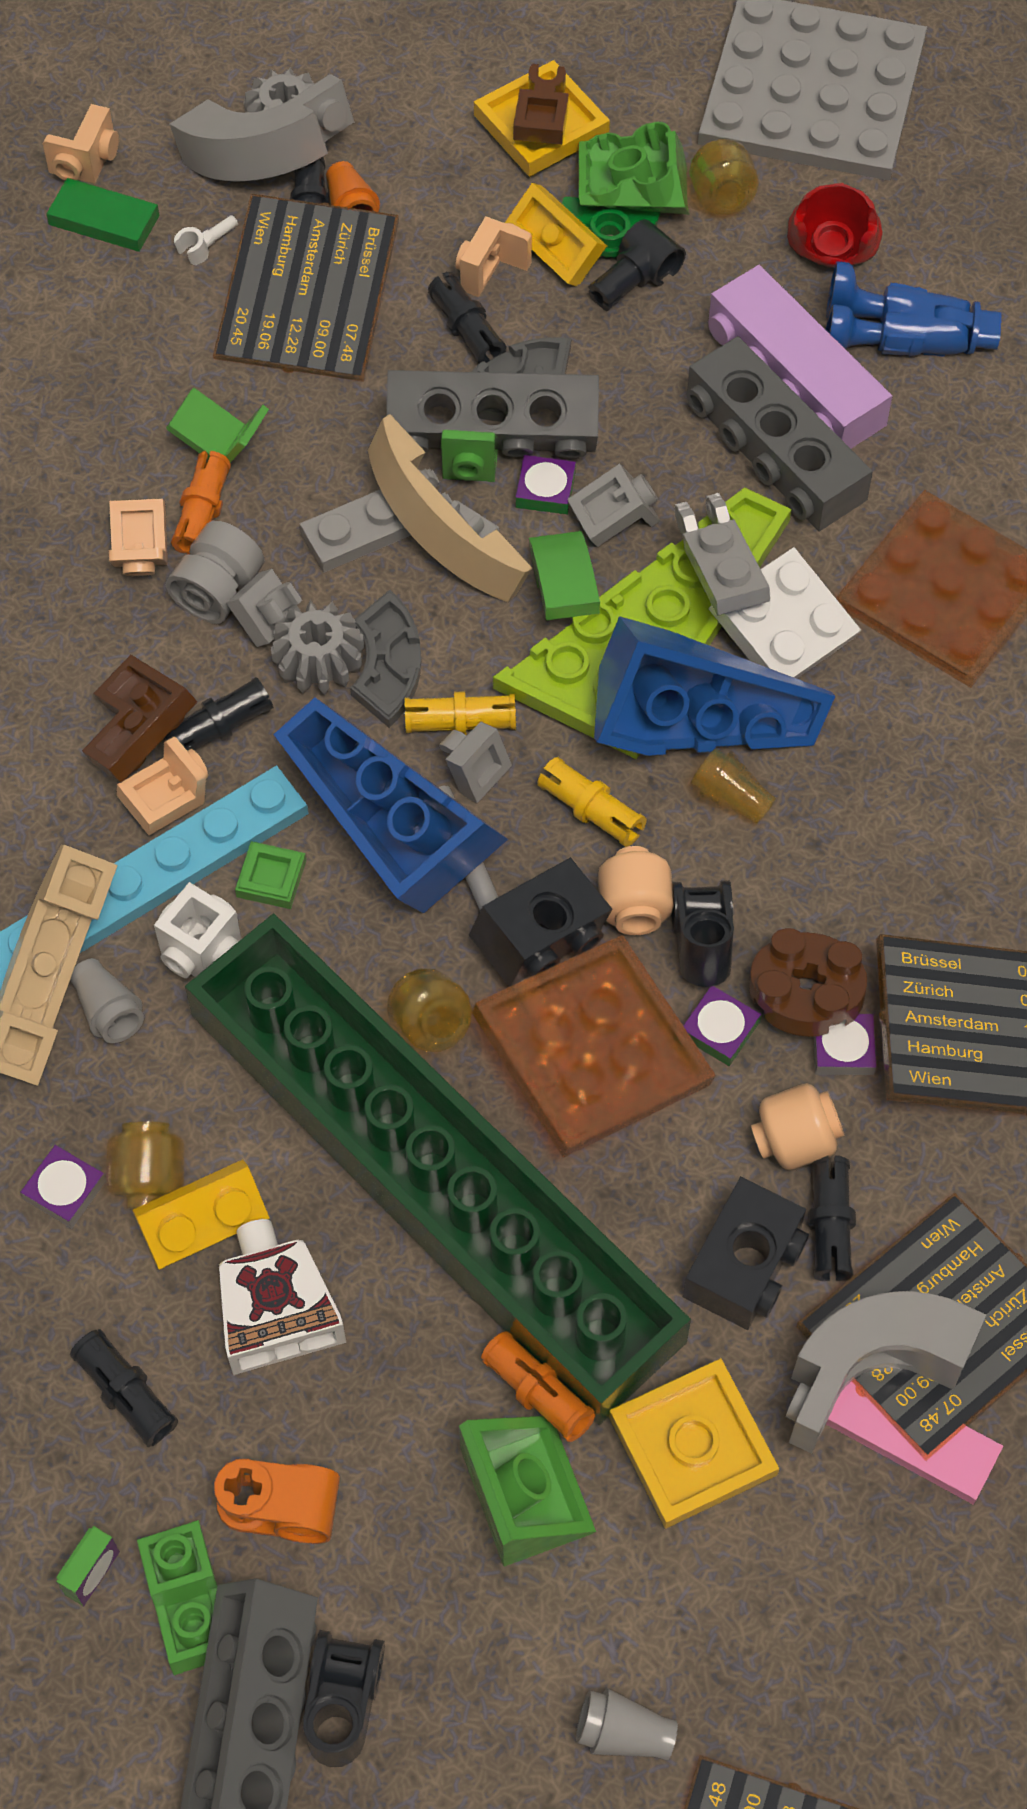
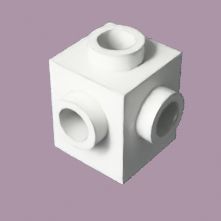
M190 882L176 899L166 906L154 924L161 951V960L171 971L183 978H188L190 974L196 977L242 939L237 913L233 907L216 895H209Z

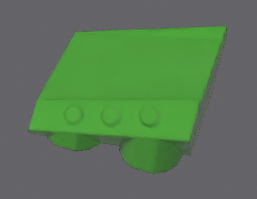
M653 122L639 127L633 133V136L621 137L616 133H605L596 135L589 141H580V205L689 215L687 165L684 149L676 131H671L669 125L664 122Z

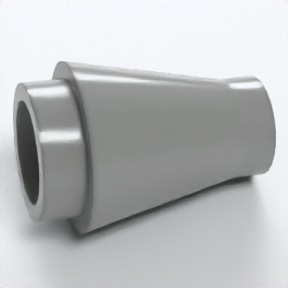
M86 959L74 967L70 981L77 991L93 1035L103 1038L108 1043H119L133 1036L140 1029L144 1021V1014L141 1011V999L105 970L97 959Z
M606 1688L603 1694L589 1690L578 1721L576 1743L589 1746L590 1754L656 1757L668 1761L675 1745L678 1722L662 1717L609 1688Z

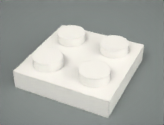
M795 547L761 569L770 588V601L718 616L712 605L709 608L710 612L750 661L796 679L849 643L861 631L859 626Z

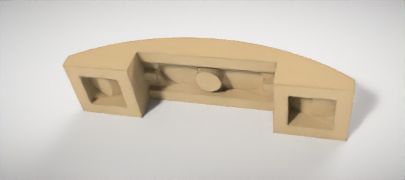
M391 414L384 417L370 444L368 454L376 481L394 514L412 537L441 565L473 587L495 598L509 602L519 592L532 567L497 529L483 538L473 530L417 469L425 451Z
M61 845L28 913L0 990V1073L38 1086L58 1030L53 1029L56 1017L91 920H98L117 868L116 864L66 845Z

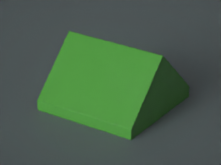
M543 1416L466 1420L459 1425L460 1449L504 1567L596 1532L558 1431Z

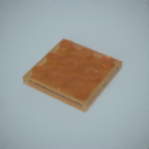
M924 490L837 595L836 599L850 616L972 688L1027 618V549Z
M623 935L476 1002L472 1011L474 1018L563 1158L710 1086L716 1076Z

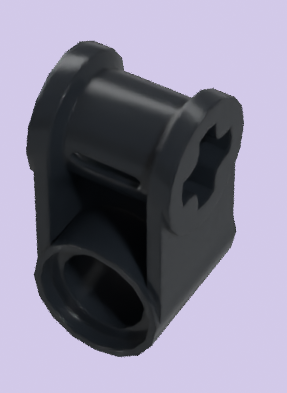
M721 880L719 886L683 887L681 882H672L674 894L672 924L673 932L677 937L681 974L688 982L697 986L711 987L719 985L730 976L732 966L734 926L730 880Z
M319 1631L311 1664L309 1694L303 1717V1730L310 1753L320 1764L328 1767H343L353 1762L361 1753L366 1739L372 1702L376 1699L385 1653V1641L374 1639L371 1645L333 1639L330 1631ZM332 1717L346 1719L353 1726L350 1735L338 1744H328L322 1742L317 1737L319 1726L325 1720Z

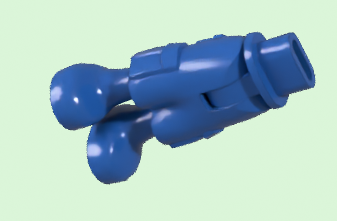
M836 261L826 309V318L828 319L825 330L845 349L855 345L878 344V351H882V354L915 356L923 353L924 355L945 357V355L963 352L965 354H973L976 347L997 350L1001 335L1002 313L981 310L980 302L974 301L971 306L970 302L964 299L931 293L917 286L912 287L898 283H890L885 288L884 295L874 294L858 287L853 265L848 262ZM857 318H880L881 323L865 321Z

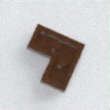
M130 655L93 693L104 706L116 715L82 752L94 765L122 783L130 773L142 766L147 755L169 732L175 730L183 722L185 715L198 702L185 687L133 655Z

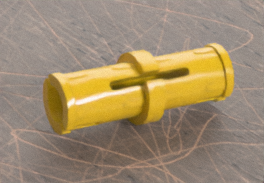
M465 691L454 692V697L405 698L406 733L457 730L467 735L466 730H473L480 722L497 729L510 728V730H516L515 694L465 697Z
M559 757L553 758L546 764L544 769L553 775L549 778L540 773L537 782L538 786L574 809V817L583 823L593 822L617 839L624 847L632 845L639 838L640 835L631 829L637 827L640 830H644L647 818L610 795V787L598 780L591 782L568 766Z

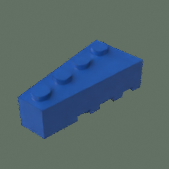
M313 698L273 734L394 896L422 913H425L508 840V838L317 698Z

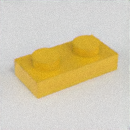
M531 183L505 221V223L514 224L520 229L530 232L532 235V251L566 283L573 286L581 284L607 247L600 238L539 184Z
M243 1159L132 1210L158 1269H162L237 1234V1229L245 1223L259 1219H270L250 1169Z

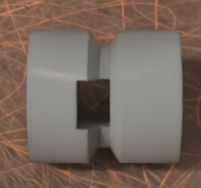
M210 521L191 544L190 554L182 557L168 576L165 586L168 594L183 610L209 623L220 624L225 621L231 612L226 602L237 593L236 590H241L258 574L263 567L265 559L262 550L245 532L222 521Z

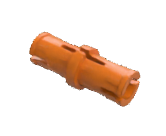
M202 451L199 454L190 486L183 490L179 502L180 506H183L182 514L171 541L172 547L180 553L190 554L191 544L204 526L220 515L223 506L220 494L231 463L226 456L219 452L210 451L208 463H206L208 458L207 452Z
M504 1331L495 1336L485 1347L481 1355L482 1362L487 1367L492 1368L516 1391V1400L525 1409L531 1410L535 1408L568 1442H573L580 1438L592 1425L596 1415L594 1413L595 1410L587 1406L557 1379L556 1372L547 1363L541 1364L521 1346L510 1332Z

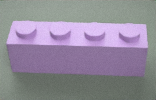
M760 265L755 266L711 293L708 326L715 340L724 345L739 336L850 449L887 426L892 395Z

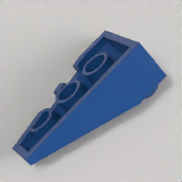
M619 616L599 666L594 739L597 743L647 756L666 755V750L695 748L697 752H715L716 747L748 745L751 749L813 746L835 699V695L831 691L670 630Z

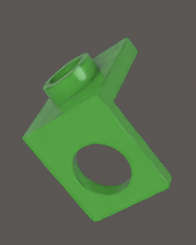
M192 388L166 429L198 453L206 451L208 454L207 459H209L210 451H216L226 456L231 463L245 448L269 409L262 404L244 424L196 388Z
M442 430L443 479L495 482L498 449H495V433Z

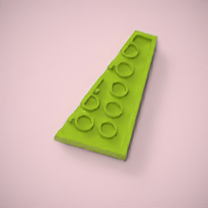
M744 487L728 499L725 504L730 520L735 519L757 564L761 567L790 522L792 509ZM707 515L698 522V529L712 525V521ZM684 539L676 545L671 542L657 553L654 562L639 573L634 570L599 597V614L572 617V623L552 639L544 638L530 649V655L512 669L507 666L493 676V689L505 695L515 694V700L594 738L599 666L619 616L670 630L709 646L722 627L709 610L712 604L685 552ZM610 746L636 760L640 755L639 753Z

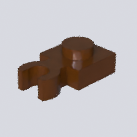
M532 64L529 68V89L519 90L513 125V140L563 145L569 105V93H564L566 88V70L563 66H558L556 77L551 80H544L539 77V64Z

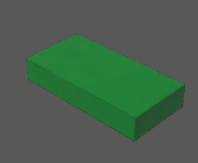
M70 178L66 179L46 213L48 224L138 252H140L160 216L158 204Z

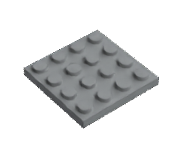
M737 0L700 127L698 144L890 181L925 41L927 26L785 0Z

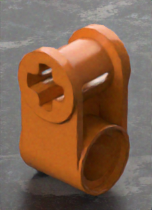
M236 1459L226 1464L216 1477L214 1488L217 1512L221 1521L227 1527L238 1532L278 1536L294 1542L326 1543L330 1541L332 1535L340 1476L331 1469L316 1465H285L250 1459ZM242 1486L253 1487L254 1495L249 1496L247 1505L235 1504L234 1496H239Z

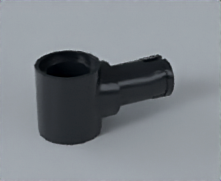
M643 219L638 221L622 238L619 245L617 263L588 286L590 298L602 309L608 311L636 286L643 287L649 281L657 286L663 285L662 279L668 274L673 277L681 269L686 257L685 249L649 220Z

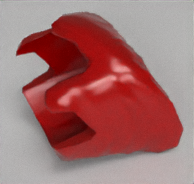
M844 183L820 185L811 190L795 207L788 220L787 238L790 247L801 257L827 267H834L836 261L857 265L872 259L879 249L883 235L881 221L873 202L863 191Z

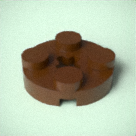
M785 928L775 932L771 942L764 946L755 956L751 967L749 994L753 1004L756 1000L758 1005L765 1010L764 1019L777 1029L799 1036H820L829 1033V1026L840 1024L844 1020H846L845 1026H847L860 1014L865 1001L867 973L862 964V952L855 944L839 941L823 934L800 932L793 928ZM811 978L819 983H815L811 990L800 988L801 983L799 979Z

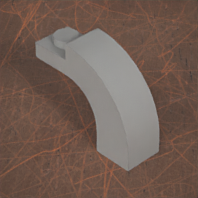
M329 74L289 101L263 111L250 113L234 112L207 99L171 122L170 127L182 161L188 168L212 179L251 181L270 178L297 170L327 155L325 141L353 124L354 119L342 80Z
M910 1291L889 1292L869 1296L838 1310L812 1333L797 1357L791 1379L800 1382V1385L785 1416L795 1421L789 1443L812 1454L841 1392L856 1377L874 1369L888 1367L910 1370L954 1390L986 1318V1314L946 1297Z

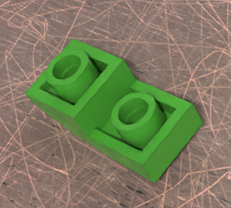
M582 531L530 537L531 558L537 588L540 587L545 619L554 620L599 614L600 599Z
M198 1520L137 1540L150 1595L156 1609L173 1675L204 1666L217 1591L215 1575Z

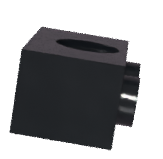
M570 857L483 905L469 933V937L511 988L527 977H530L533 981L542 979L557 967L561 958L571 952L580 956L595 947L604 936L601 929L609 917L612 908ZM539 924L545 925L550 930L541 927Z
M740 1176L685 1278L683 1298L746 1330H749L756 1314L767 1318L783 1287L782 1284L774 1281L784 1262L793 1267L795 1266L810 1234L801 1230L806 1208ZM742 1248H752L759 1251L765 1261L755 1266L745 1265L736 1258L734 1253Z

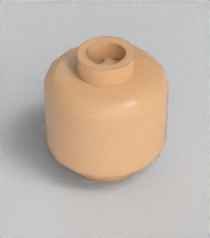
M628 846L617 851L615 856L608 858L599 867L597 877L598 892L612 908L606 922L615 926L619 932L627 935L649 934L656 931L661 926V923L672 914L674 908L672 873L669 864L661 856L651 853L641 846Z
M808 1083L764 1098L759 1107L761 1122L751 1125L763 1159L774 1155L778 1164L788 1171L810 1165L814 1161L828 1155L831 1157L837 1150L836 1139L845 1136L829 1092L826 1091L819 1094L817 1089Z

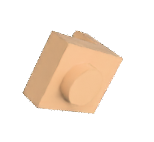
M91 104L74 140L50 134L46 135L43 141V148L49 173L56 174L65 181L67 178L95 184L106 160L112 161L116 156L119 135L113 129L110 108Z
M485 216L471 242L467 240L463 242L458 251L455 266L460 271L461 286L467 293L477 297L481 295L500 261L526 271L529 269L532 263V235L530 232L520 229L514 224L503 223Z
M164 499L109 501L112 550H109V562L114 567H123V575L126 576L155 574L156 565H168Z
M174 736L164 742V757L130 776L122 783L117 784V797L150 836L204 804L208 771L198 753L193 749L187 751Z

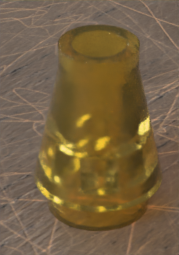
M717 747L706 758L690 782L700 790L699 797L739 814L756 825L759 824L777 799L761 785L732 751L725 754Z

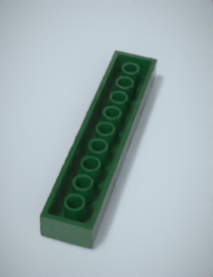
M274 913L185 985L191 1014L194 1019L505 1331L510 1332L514 1336L513 1338L541 1364L547 1363L555 1370L557 1379L587 1406L595 1410L594 1421L599 1426L609 1417V1410L623 1404L687 1343L691 1318Z

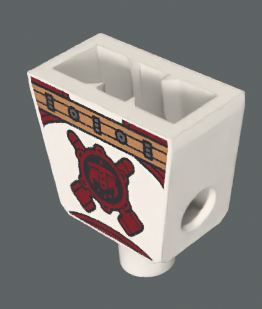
M267 1219L254 1220L240 1226L236 1233L242 1255L224 1260L219 1264L225 1349L233 1375L346 1343L341 1315L304 1241L294 1240L278 1245L272 1222Z

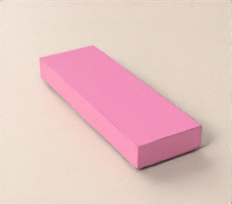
M856 1379L851 1381L841 1392L826 1423L831 1428L973 1505L1003 1448V1445L962 1424L927 1455Z

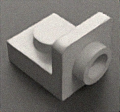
M620 463L567 499L589 539L597 547L641 517L651 527L660 522L652 507L658 501V498L648 481L642 474L633 478Z

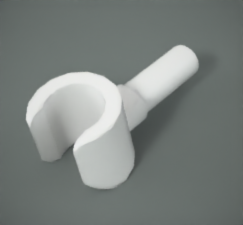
M230 215L203 233L195 227L181 229L174 238L178 254H182L188 247L193 246L187 252L189 261L193 265L201 264L208 258V247L238 226L236 218Z

